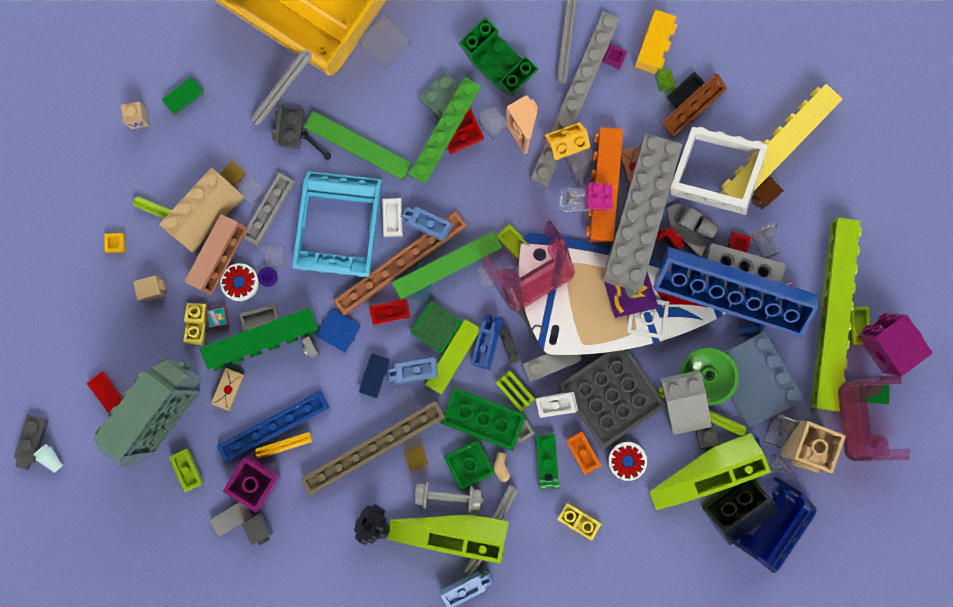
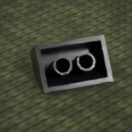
M754 479L728 488L702 506L703 511L716 530L729 545L735 543L778 512L773 499Z

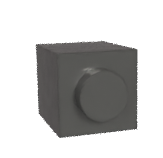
M263 512L241 524L251 545L255 543L261 545L270 540L268 536L273 534Z

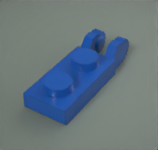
M490 314L484 316L474 349L472 366L491 369L499 331L502 328L503 321L501 317L496 316L493 320Z

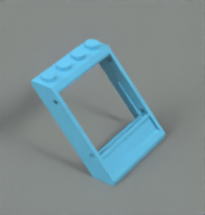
M307 172L303 183L293 258L294 269L369 277L373 262L382 179ZM309 197L373 204L367 258L302 251Z

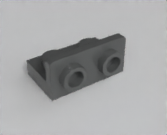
M279 106L278 111L275 112L276 129H273L272 140L278 147L300 149L305 116L304 111L285 109L283 106Z

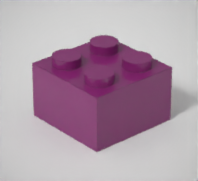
M246 456L237 467L223 492L254 512H258L262 509L282 476L251 456Z

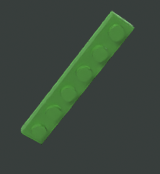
M464 77L410 171V177L425 185L427 184L479 93L481 85Z

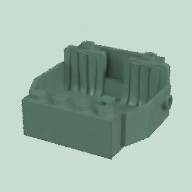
M163 358L150 371L139 373L134 379L135 384L122 395V401L118 407L115 406L109 412V419L106 423L101 424L97 428L93 441L96 442L98 450L120 467L136 465L144 456L154 455L201 392L195 388L201 378L190 371L191 367L185 362H175L169 358Z

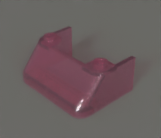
M551 220L547 221L544 233L550 240L548 253L552 259L521 278L513 269H504L498 273L489 258H484L483 269L512 311H521L569 282L574 277L575 268L567 244Z
M902 376L867 377L845 382L839 387L838 398L842 433L846 436L844 451L850 460H910V448L889 449L886 437L880 434H871L867 397L877 396L882 390V385L901 384Z

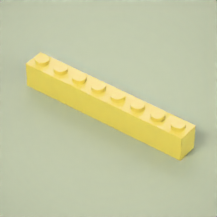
M827 84L822 88L817 87L810 94L812 98L809 101L805 99L797 107L799 111L787 117L785 120L787 124L783 128L779 126L772 133L774 137L770 141L766 139L763 142L765 145H768L755 190L843 100ZM753 153L746 160L748 164L745 167L741 165L733 173L735 177L732 180L728 178L721 185L723 190L720 194L739 199L744 198L758 154Z

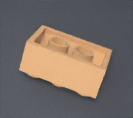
M528 95L507 106L505 118L506 126L524 154L528 152L538 109L533 99L530 100Z

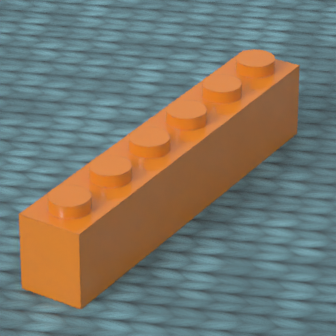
M600 127L598 133H595L594 144H597V151H593L592 162H595V170L592 169L591 181L597 184L612 185V209L608 211L588 209L587 218H590V225L586 227V237H589V242L612 244L614 241L623 129Z

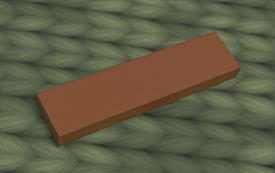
M714 74L661 122L671 138L680 133L727 90L719 74Z

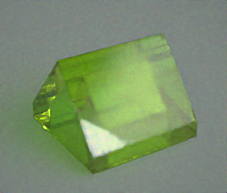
M662 68L655 74L659 92L676 88L671 70Z

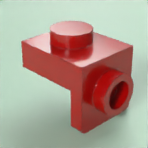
M663 228L657 233L655 244L664 238L671 248L680 250L685 246L681 235L675 233L672 228H669L667 231Z

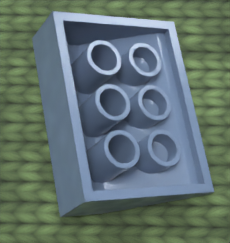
M765 331L759 332L725 351L735 361L739 371L738 387L730 398L748 428L805 400Z

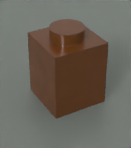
M770 177L753 192L751 201L756 207L764 209L784 190Z

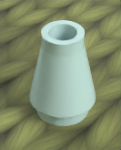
M47 444L33 454L36 457V461L50 469L53 473L64 466L53 448Z

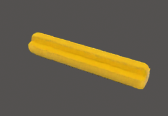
M310 432L257 448L255 453L258 459L310 443L312 442V436Z

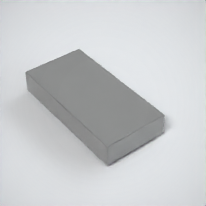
M277 304L239 313V318L244 332L280 318Z
M238 502L209 521L218 537H221L253 517L254 514L251 509Z

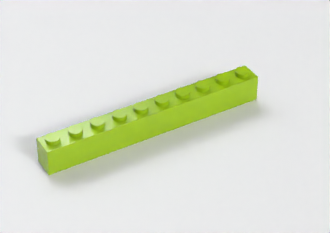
M836 218L831 221L810 405L812 409L840 412V408L843 407L844 403L842 390L846 384V379L844 378V371L848 365L846 352L850 347L848 334L852 328L850 315L854 309V302H852V297L856 290L854 278L858 271V265L856 264L857 256L860 253L858 241L862 234L861 221Z

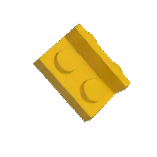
M580 122L544 135L555 160L590 148L587 130Z

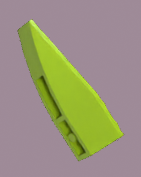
M749 433L712 447L649 491L655 510H660L719 492L771 473L762 449L753 435Z
M472 514L390 520V532L387 540L501 564L509 521Z

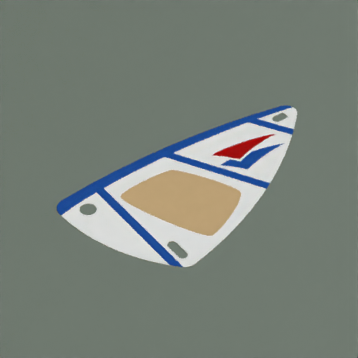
M528 233L523 237L530 246L525 245L521 241L519 281L522 301L531 328L534 325H541L543 327L542 334L541 328L538 326L534 328L533 332L542 349L548 354H595L645 346L689 332L727 314L654 290V279L662 260L651 257L647 272L657 300L669 301L665 339L627 333L629 315L618 318L614 317L605 284L601 281L611 246L539 233ZM538 248L546 251V258L543 261H538L533 256L534 251ZM658 304L659 308L652 310L656 315V320L651 325L642 323L640 319L642 312L633 314L631 330L661 334L665 305ZM650 312L643 314V320L646 323L653 321V315ZM558 325L557 343L551 345L549 339L552 326Z

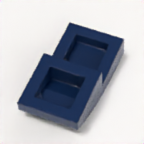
M374 353L371 354L359 393L374 398L379 396L390 362L389 358Z

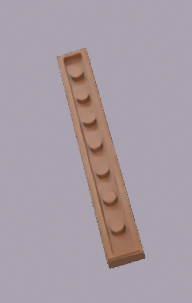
M457 211L444 219L453 225L444 242L430 235L423 234L371 272L369 277H364L335 298L333 301L343 315L349 314L464 230L467 225Z

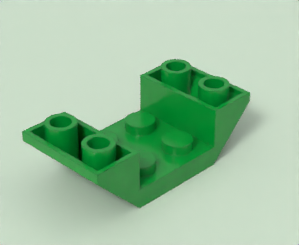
M485 17L459 42V45L471 63L493 85L512 96L539 69L526 56L522 59L498 36L499 30Z

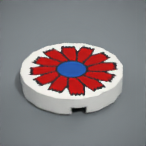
M237 263L230 265L225 270L220 280V286L226 297L234 301L243 302L256 294L259 289L257 273L252 267Z
M621 442L615 445L609 453L608 466L617 478L632 481L639 478L645 472L647 456L638 444Z

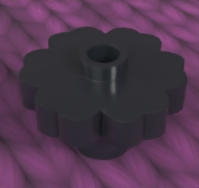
M374 504L372 507L368 505L362 510L354 528V532H356L355 539L359 543L364 545L368 543L373 544L376 540L384 539L388 536L390 525L386 521L387 518L384 517L385 510L382 507Z

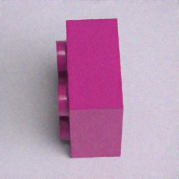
M597 183L585 185V209L603 211L612 209V185Z

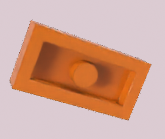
M583 431L565 440L584 475L602 466Z

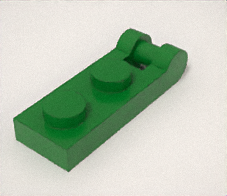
M555 434L535 435L540 490L552 487L553 489H559ZM545 474H552V480H545Z

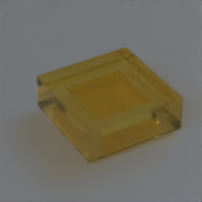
M232 161L220 173L234 188L247 175Z
M423 446L404 452L410 471L429 465Z

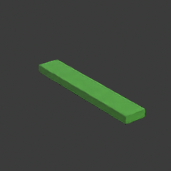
M314 111L304 126L306 130L402 181L412 166V163Z
M494 231L392 282V285L400 300L500 250L502 246Z

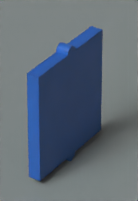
M332 309L326 320L322 321L323 325L316 337L346 353L351 342L355 341L354 337L361 325Z

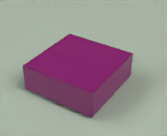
M610 44L602 63L620 70L628 51Z

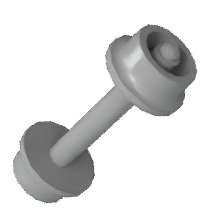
M426 482L425 484H417L416 491L412 493L415 497V504L422 505L423 508L427 506V499L469 503L468 513H471L472 510L480 511V503L484 502V499L481 497L482 490L474 489L473 486L470 487V495L428 491L429 482Z

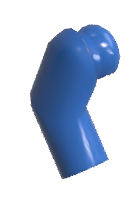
M754 322V325L739 326V335L756 334L764 329L765 325Z

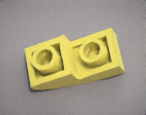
M187 303L184 318L186 328L183 342L185 344H205L206 304Z
M569 503L566 504L557 519L591 541L602 525Z

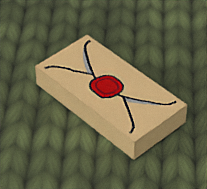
M225 368L211 404L230 411L245 375Z

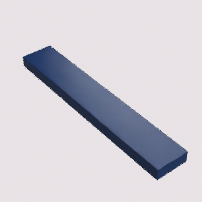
M319 391L221 443L217 448L224 462L228 463L330 407L322 392Z

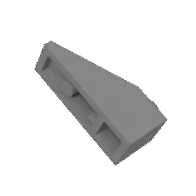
M546 354L522 364L528 381L532 382L578 363L582 359L580 355Z

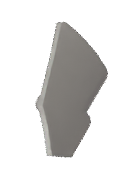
M679 203L668 207L667 213L670 228L675 233H679L684 242L699 257H702L709 241L715 236L719 225L701 216L702 214L695 209L685 207Z

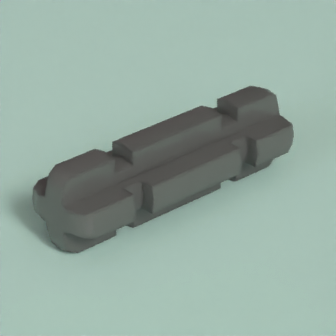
M502 327L499 333L503 337L502 342L506 353L509 355V362L511 364L516 363L520 359L518 353L516 354L515 352L517 350L513 338L510 336L509 327Z

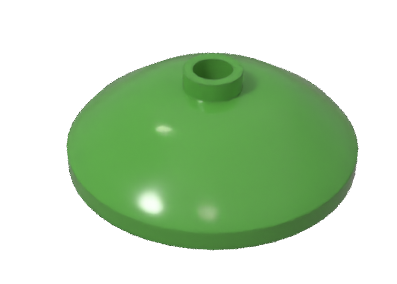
M710 347L697 349L684 359L680 367L679 374L696 370L700 371L708 405H717L727 401L738 387V367L735 361L722 350ZM712 371L714 375L708 376L706 372Z

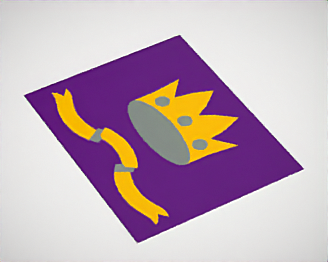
M648 272L646 273L643 287L639 292L604 282L615 318L659 308Z

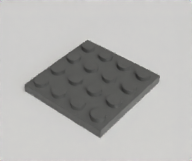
M628 349L606 352L559 384L563 393L574 392L578 407L577 413L602 450L666 407Z

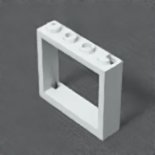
M692 127L670 187L671 195L746 215L767 154L768 145L761 141H749L741 136H728L720 131H708L704 127ZM695 139L758 154L743 199L680 183Z

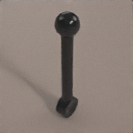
M306 131L301 133L302 139L308 140L324 155L326 160L331 158V154L326 153L317 145Z

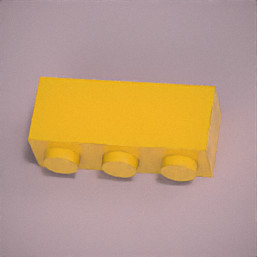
M655 9L635 63V68L656 74L658 69H662L665 58H662L663 54L668 52L672 42L669 41V37L674 35L677 24H675L676 16Z

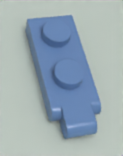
M406 207L401 216L402 219L406 220L408 226L443 242L453 227L451 222L418 207H414V209Z
M435 357L394 364V368L387 370V382H395L397 385L438 378L437 359Z
M477 571L440 590V596L447 607H455L486 591L494 580L489 571L482 573Z

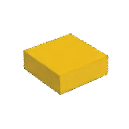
M104 234V253H126V234Z

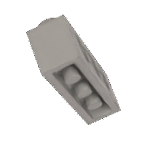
M714 243L707 246L704 257L721 263V259L725 258L728 261V266L739 270L740 263H743L747 267L746 272L758 276V269L761 268L765 272L764 278L782 283L786 267L784 263Z

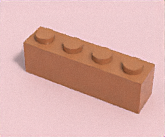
M220 214L184 282L212 295L248 228Z

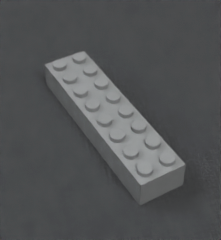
M645 133L641 140L638 156L615 231L614 241L611 245L601 281L637 292L642 289L681 151V143Z

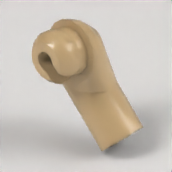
M498 452L494 472L501 482H507L510 478V473L505 466L507 455Z

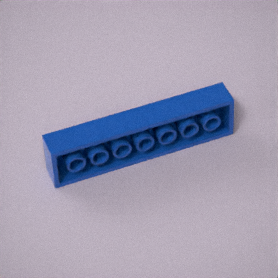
M671 247L667 248L654 279V290L799 337L803 336L819 308L817 294Z

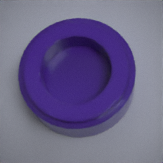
M263 268L258 273V281L265 287L274 286L278 281V274L272 268Z

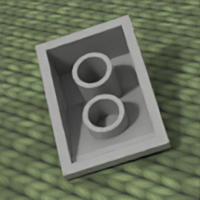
M699 370L660 378L673 435L712 427L704 382Z

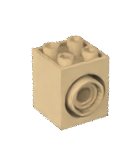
M792 420L780 457L792 461V465L819 474V471L833 474L846 436L809 421Z

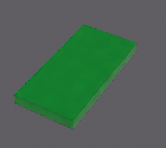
M454 387L444 413L446 418L442 419L440 424L513 451L526 414Z

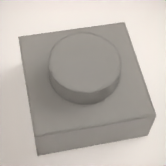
M311 337L302 340L304 343L302 349L306 356L310 355L311 358H315L321 355Z

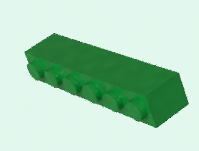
M312 307L199 349L207 370L213 368L214 371L225 368V363L232 361V364L244 361V356L250 355L252 358L262 354L261 350L268 348L271 351L279 348V343L286 341L287 344L298 341L297 337L303 334L305 337L316 334L315 330L320 327Z

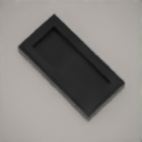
M694 71L666 98L678 108L705 82Z

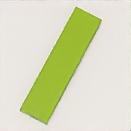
M466 319L463 321L437 364L438 378L428 379L425 384L426 386L442 395L478 336L480 329L478 326Z

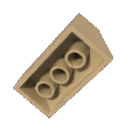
M210 168L159 225L194 254L210 235L220 214L227 217L245 197L214 169Z

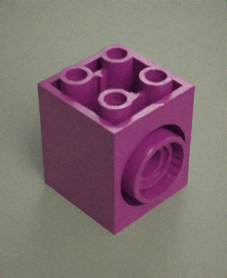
M884 313L877 318L878 321L865 326L862 329L863 332L857 335L881 372L885 374L903 376L933 354L923 339L922 334L914 326L908 315Z

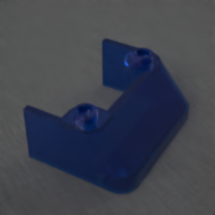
M775 476L773 480L779 487L773 490L772 497L778 512L764 521L754 535L748 534L743 536L739 543L734 539L731 541L742 552L772 573H776L781 568L817 512V508L801 491Z

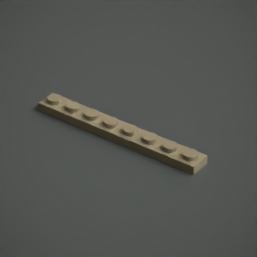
M434 401L307 474L300 480L309 496L446 417L437 401Z

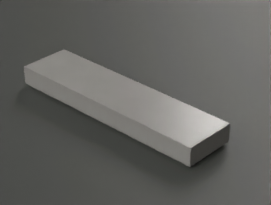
M278 172L247 225L248 229L243 239L257 247L260 246L296 184L295 180Z

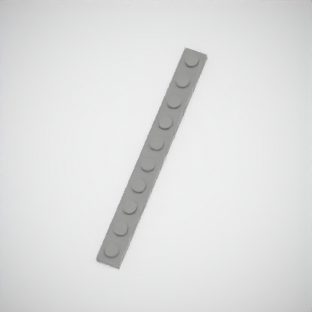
M603 11L551 133L575 124L620 18ZM547 142L530 179L545 187H548L559 162V159H554L552 150Z

